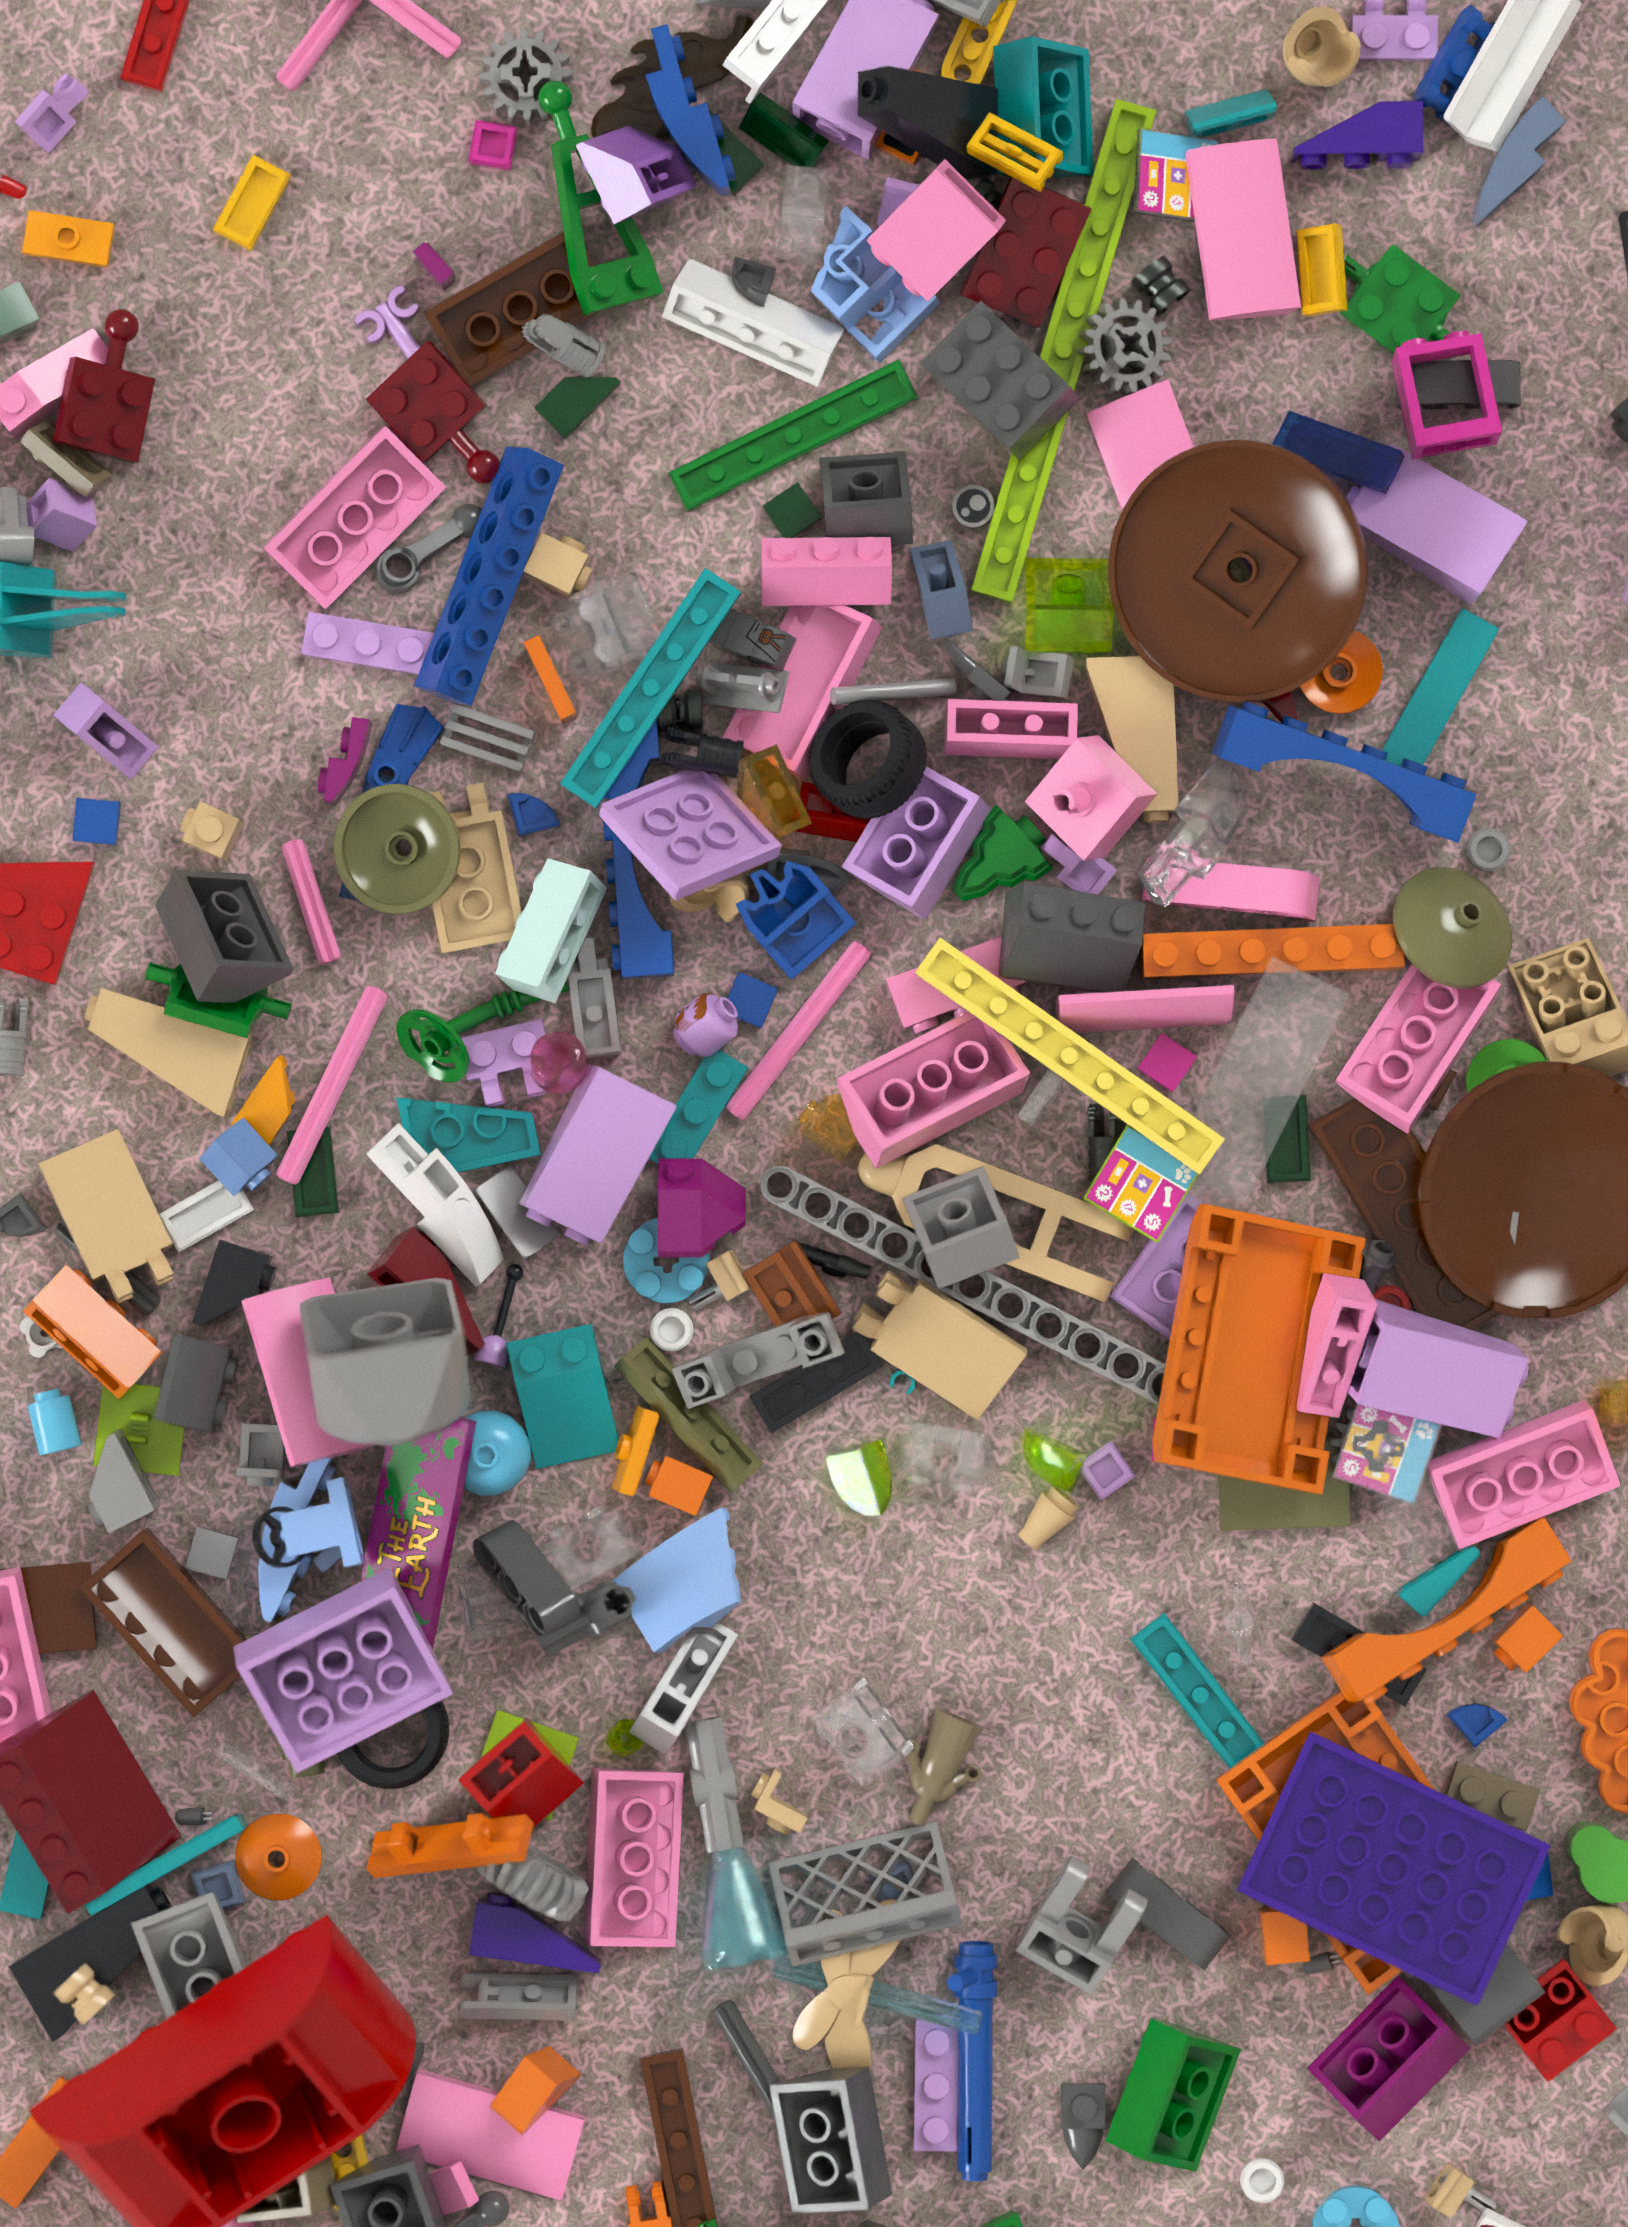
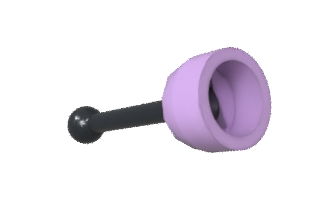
M511 1264L506 1270V1275L509 1279L493 1335L483 1338L485 1344L479 1351L474 1353L473 1360L477 1362L493 1364L492 1366L507 1368L509 1354L507 1342L503 1339L502 1333L516 1282L523 1276V1269L518 1264Z

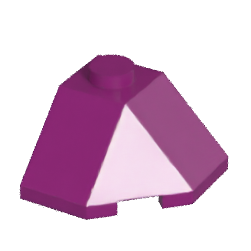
M659 1158L658 1257L701 1258L713 1250L714 1242L729 1232L733 1235L745 1227L746 1189L703 1159Z

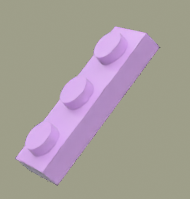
M308 611L301 654L418 675L434 633Z
M915 2018L913 2150L957 2152L958 2018Z

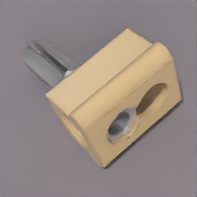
M733 1249L706 1263L716 1282L690 1297L688 1301L690 1305L713 1291L716 1292L714 1295L691 1307L694 1311H697L719 1298L725 1297L726 1301H729L751 1289L742 1275L744 1269Z
M1448 2162L1424 2196V2199L1433 2208L1449 2218L1453 2217L1463 2201H1467L1482 2212L1488 2208L1471 2197L1472 2195L1493 2209H1496L1495 2201L1474 2188L1475 2181Z

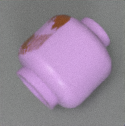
M703 993L677 1012L674 1022V1037L680 1047L688 1054L710 1057L737 1036V1010L726 997L719 998L714 994Z

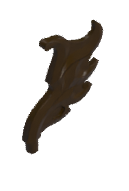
M738 15L732 35L728 34L727 38L713 39L695 32L675 33L674 36H680L686 58L685 61L678 62L682 78L690 76L694 90L719 82L732 72L722 65L751 28L754 21L746 16ZM645 39L630 49L633 55L644 53L646 56L645 61L637 66H630L619 71L610 80L611 85L623 83L626 89L624 94L617 100L605 104L596 112L591 125L593 138L626 126L635 128L662 141L668 138L669 135L655 108L646 79V74L661 71V66L654 40Z

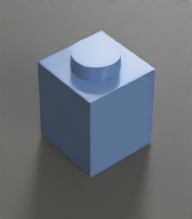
M242 1118L217 1137L199 1159L235 1197L247 1186L251 1191L261 1186L271 1176L267 1168L278 1155L253 1127Z

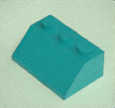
M1033 36L993 46L995 88H998V117L1063 151V160L1059 165H1055L1054 173L1050 178L1093 176L1089 49ZM998 133L999 139L1006 143H1011L1022 149L1023 152L1045 162V157ZM998 151L999 154H1001V155H1003V156H1005V157L1011 159L1012 161H1014V162H1016V163H1018V164H1020V165L1026 167L1027 169H1029V170H1031V171L1037 173L1036 171L1032 170L1031 168H1029V167H1027V166H1025V165H1023V164L1017 162L1016 160H1014V159H1012V158H1010V157H1008V156H1006V155H1004V154H1002L1001 152ZM998 170V174L1009 176L1003 173L1002 171Z

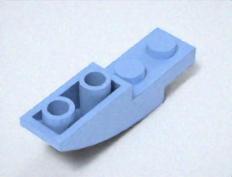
M333 1458L309 1463L298 1487L286 1481L280 1482L270 1509L279 1506L289 1507L293 1510L313 1507L311 1504L318 1489L326 1492V1481L333 1480L337 1469L330 1466ZM273 1512L270 1514L272 1517L281 1522L279 1514H282V1512ZM265 1523L261 1543L265 1552L273 1558L275 1547L270 1541L271 1529ZM286 1550L280 1562H290L296 1556L288 1557ZM307 1553L298 1564L287 1568L272 1567L259 1557V1599L264 1620L272 1623L277 1615L286 1617L296 1596L295 1593L289 1590L296 1575L302 1578L305 1577L314 1559V1554Z

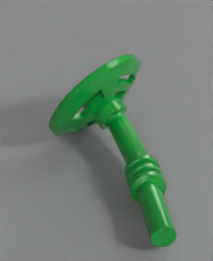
M565 981L560 994L569 991L567 981ZM510 988L509 994L506 991L501 992V997L493 994L492 1000L446 1022L428 1011L412 1009L405 1012L399 1018L396 1025L397 1037L407 1057L418 1062L430 1077L443 1082H456L465 1076L470 1064L467 1049L459 1034L496 1016L502 1019L505 1018V1013H508L509 1016L514 1015L515 1009L518 1012H522L524 1006L543 999L520 993ZM412 1029L420 1031L423 1051L417 1045ZM435 1060L446 1064L453 1062L455 1067H446L436 1063Z

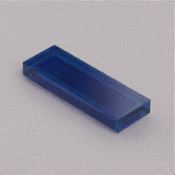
M1288 411L1272 443L1302 456L1323 472L1383 494H1387L1405 458L1401 450L1292 411Z

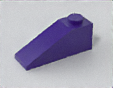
M489 1892L487 1899H478L476 1903L469 1955L599 1973L602 1961L600 1958L522 1904L513 1903V1897L510 1895Z

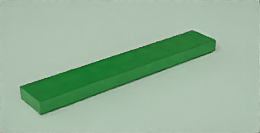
M898 359L668 472L686 511L689 512L917 400L918 396Z

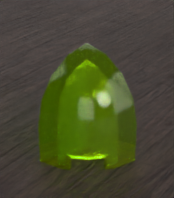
M1025 1427L1021 1439L1023 1457L1031 1471L1047 1483L1072 1494L1087 1453Z
M882 1439L864 1443L862 1447L855 1450L839 1451L825 1457L832 1483L839 1497L852 1510L863 1515L881 1516L888 1508L892 1496L891 1470Z

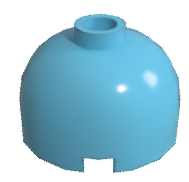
M497 1410L477 1411L464 1417L476 1421L464 1490L478 1496H498L513 1489L525 1477L531 1462V1444L524 1428L512 1416Z

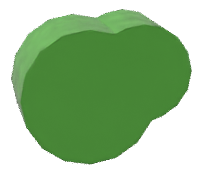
M1584 1821L1572 1826L1566 1833L1564 1847L1568 1858L1573 1863L1574 1875L1581 1888L1599 1901L1606 1903L1626 1901L1628 1899V1842L1619 1836L1612 1835V1833L1598 1823Z

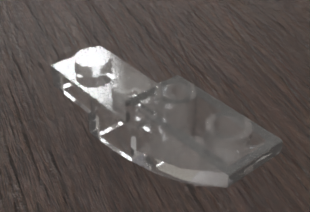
M1218 757L1176 807L1175 810L1181 821L1137 873L1154 904L1167 907L1191 876L1204 880L1227 848L1238 826L1247 796L1248 780L1240 765Z

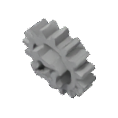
M521 28L520 38L515 40L509 32L504 33L505 45L500 46L495 42L490 44L494 57H482V65L489 71L479 74L480 83L491 85L483 91L485 100L496 98L493 104L494 112L498 114L506 108L508 110L509 122L513 123L518 114L524 116L526 125H531L533 114H539L540 118L546 121L548 120V114L542 110L539 102L535 101V97L542 86L550 81L565 82L573 79L572 70L562 68L570 62L567 53L556 55L560 47L559 41L554 39L545 44L544 32L541 30L538 31L534 39L529 38L526 28ZM533 51L544 55L551 62L552 66L549 63H541L533 56ZM517 52V55L508 65H502L507 57ZM524 60H527L528 67L533 75L530 77L527 93H525L524 85L519 77L522 76ZM500 88L512 89L519 96V102L508 98Z
M1125 298L1114 301L1113 308L1109 303L1099 306L1100 316L1093 314L1085 319L1092 328L1079 332V337L1087 341V346L1079 349L1078 354L1088 355L1090 360L1084 365L1083 370L1085 372L1095 369L1097 375L1093 383L1096 385L1108 380V392L1119 391L1123 386L1125 394L1136 392L1137 385L1141 389L1152 386L1150 377L1158 378L1164 374V371L1158 364L1171 360V356L1163 352V346L1172 343V338L1162 337L1160 332L1167 326L1166 321L1158 323L1153 321L1157 311L1154 307L1142 312L1141 300L1131 302L1128 307ZM1126 318L1132 320V322L1123 327L1119 323L1114 324L1112 320ZM1124 338L1128 341L1125 348L1130 353L1124 354L1122 351L1125 345L1122 341ZM1125 365L1138 370L1137 373L1130 375L1122 374L1118 371L1124 368Z

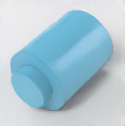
M59 1388L34 1394L35 1403L29 1404L27 1407L39 1456L81 1446L82 1443L70 1395L61 1396Z

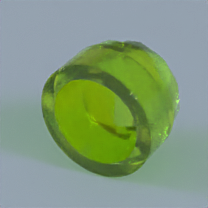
M622 1719L610 1727L606 1734V1745H609V1748L613 1751L612 1754L625 1757L641 1749L644 1742L629 1733L634 1721ZM624 1733L629 1740L626 1743H624L620 1738V1736Z

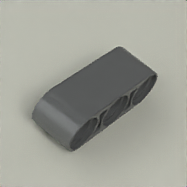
M1440 360L1411 364L1419 405H1422V410L1449 409V405H1465V409H1481L1471 360ZM1487 360L1496 404H1508V409L1520 407V362L1515 360ZM1396 386V407L1401 410Z
M510 1520L473 1541V1550L478 1562L536 1636L544 1638L580 1618V1604L575 1594L518 1522Z
M1131 1858L1106 1891V1894L1117 1903L1127 1889L1148 1899L1139 1920L1203 1970L1208 1967L1231 1937L1224 1928L1217 1926L1206 1914L1188 1900L1185 1901L1174 1892V1889L1156 1875L1144 1869L1134 1858Z

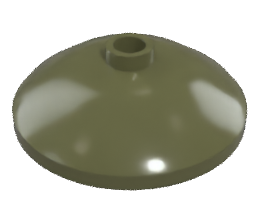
M387 784L372 788L358 796L347 807L337 825L334 838V858L338 873L351 894L361 903L374 910L389 914H406L424 909L445 894L458 871L461 843L456 823L441 801L419 787L407 784ZM404 839L408 840L412 846L409 855L403 854L400 848L401 842Z
M1450 867L1428 868L1410 878L1402 886L1395 899L1393 924L1398 942L1410 962L1431 980L1451 988L1471 989L1488 983L1504 969L1512 950L1510 921L1497 896L1489 887L1473 875Z

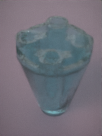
M739 1847L710 1853L712 1864H708L701 1950L705 1970L723 1967L734 1968L750 1965L755 1960H772L789 1956L783 1934L784 1931L751 1857H746L745 1848Z

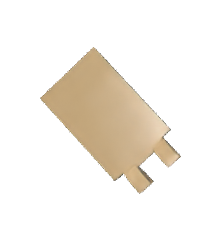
M484 783L466 786L471 810L451 813L460 836L461 857L457 874L451 886L440 899L432 904L441 953L510 941L516 929V920L522 912L503 811L489 812ZM442 791L430 793L445 806Z
M119 1129L39 1163V1169L92 1282L105 1278L118 1305L133 1299L132 1294L134 1291L125 1273L141 1265L147 1264L157 1287L173 1281V1271L162 1253L172 1248L171 1239Z
M887 1270L878 1283L880 1288L876 1295L888 1303L894 1304V1307L886 1318H883L875 1310L863 1303L854 1315L855 1322L852 1325V1329L868 1338H875L871 1344V1351L978 1420L1026 1357L1027 1348L925 1280L920 1278L914 1287H911L897 1275Z

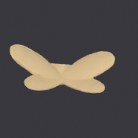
M896 1899L883 1900L882 1902H880V1904H882V1905L885 1906V1905L893 1904V1903H895L897 1900H896ZM831 1910L837 1913L838 1915L843 1916L841 1912L837 1910ZM901 1940L821 1960L828 1987L811 2000L802 2010L795 2023L793 2041L797 2047L808 2050L824 2039L833 2069L869 2066L871 2071V2043L863 2019L874 1980L872 1976L887 1962Z

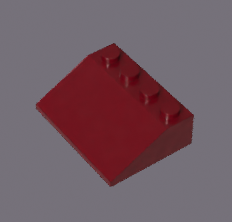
M94 1689L0 1743V1804L67 1914L107 1892L181 1837L172 1818Z

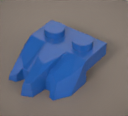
M787 861L784 865V879L781 882L777 881L764 869L749 873L758 890L759 899L755 902L744 899L736 903V907L748 930L791 980L856 924L810 867Z

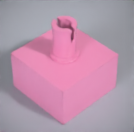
M1099 735L1076 738L1025 802L1083 861L1106 857L1156 797L1157 793Z

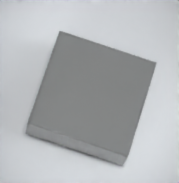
M197 1526L185 1568L227 1580L239 1537Z

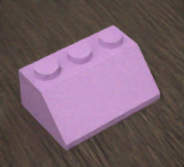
M928 767L923 772L924 776L921 778V783L918 784L917 790L913 792L914 794L909 797L908 801L899 806L897 810H893L892 813H887V815L880 816L879 818L874 817L869 821L842 865L845 871L890 901L924 920L928 917L972 845V842L983 827L982 824L992 810L980 796Z

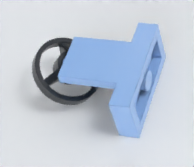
M341 1477L326 1481L330 1503L300 1510L279 1506L268 1509L260 1514L254 1523L252 1531V1541L258 1556L272 1567L287 1568L298 1564L307 1553L340 1546L344 1567L350 1568L366 1564L347 1478ZM273 1512H282V1514H279L281 1522L272 1517L270 1514ZM264 1521L271 1529L270 1541L275 1547L273 1558L265 1552L260 1539L261 1526ZM286 1550L288 1557L296 1556L290 1562H280Z

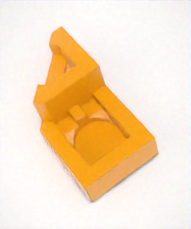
M280 1054L274 1060L231 1123V1126H233L240 1119L244 1118L269 1146L291 1115V1106L295 1103L294 1091H290L285 1070L288 1066L287 1060L283 1055Z

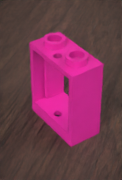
M1456 331L1445 335L1443 340L1426 342L1424 338H1415L1403 342L1401 347L1396 348L1391 362L1412 459L1497 445L1502 428L1482 333L1469 335L1468 331ZM1470 354L1483 418L1424 428L1411 364Z

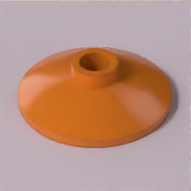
M1354 630L1337 657L1322 672L1299 687L1307 700L1323 711L1334 714L1356 711L1372 700L1381 685L1383 677L1381 656L1370 639ZM1342 665L1346 669V677L1342 680L1333 679L1330 674L1332 666Z
M269 1814L258 1818L243 1831L236 1846L235 1863L241 1880L253 1893L269 1900H287L302 1894L313 1884L321 1867L322 1853L316 1834L304 1821L288 1814ZM277 1850L284 1854L285 1862L283 1865L274 1866L270 1863L269 1855L272 1851Z

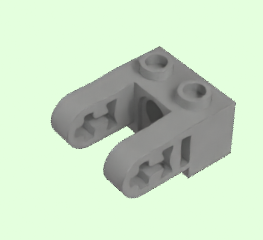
M1070 1856L1026 1923L1016 1952L1092 1995L1112 1965L1114 1957L1139 1921L1148 1899L1127 1889L1104 1925H1099L1069 1907L1091 1869V1866L1074 1856Z

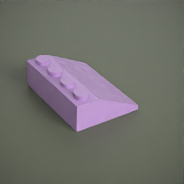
M390 1567L233 1647L236 1667L296 1773L453 1694L451 1686L421 1625Z

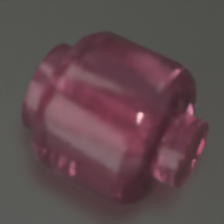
M563 1031L550 1032L541 1036L533 1045L530 1053L531 1075L540 1088L552 1094H566L575 1090L582 1083L587 1071L586 1051L581 1041L575 1036Z

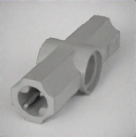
M722 1716L686 1722L685 1732L693 1767L690 1768L695 1805L700 1808L707 1852H719L744 1846L743 1833L736 1800H739V1794L736 1787L733 1761H729Z

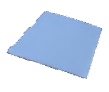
M845 206L839 215L841 222L833 243L828 244L825 252L824 266L817 273L811 292L833 317L881 363L941 303L935 295L927 302L922 296L918 297L912 294L904 286L902 276L891 265L886 266L877 260L871 251L872 246L866 241L873 231ZM884 299L883 311L872 312L871 310ZM866 315L877 319L876 321L884 322L871 341L868 339L867 334L865 336L855 326Z
M719 1508L673 1535L611 1582H615L622 1587H630L636 1599L631 1608V1616L654 1653H663L693 1627L711 1628L741 1603L739 1581L735 1576V1551L729 1546L726 1521L730 1520V1514L726 1508Z

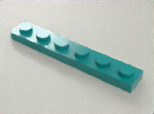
M704 568L561 781L560 785L595 809L599 807L740 597V590Z

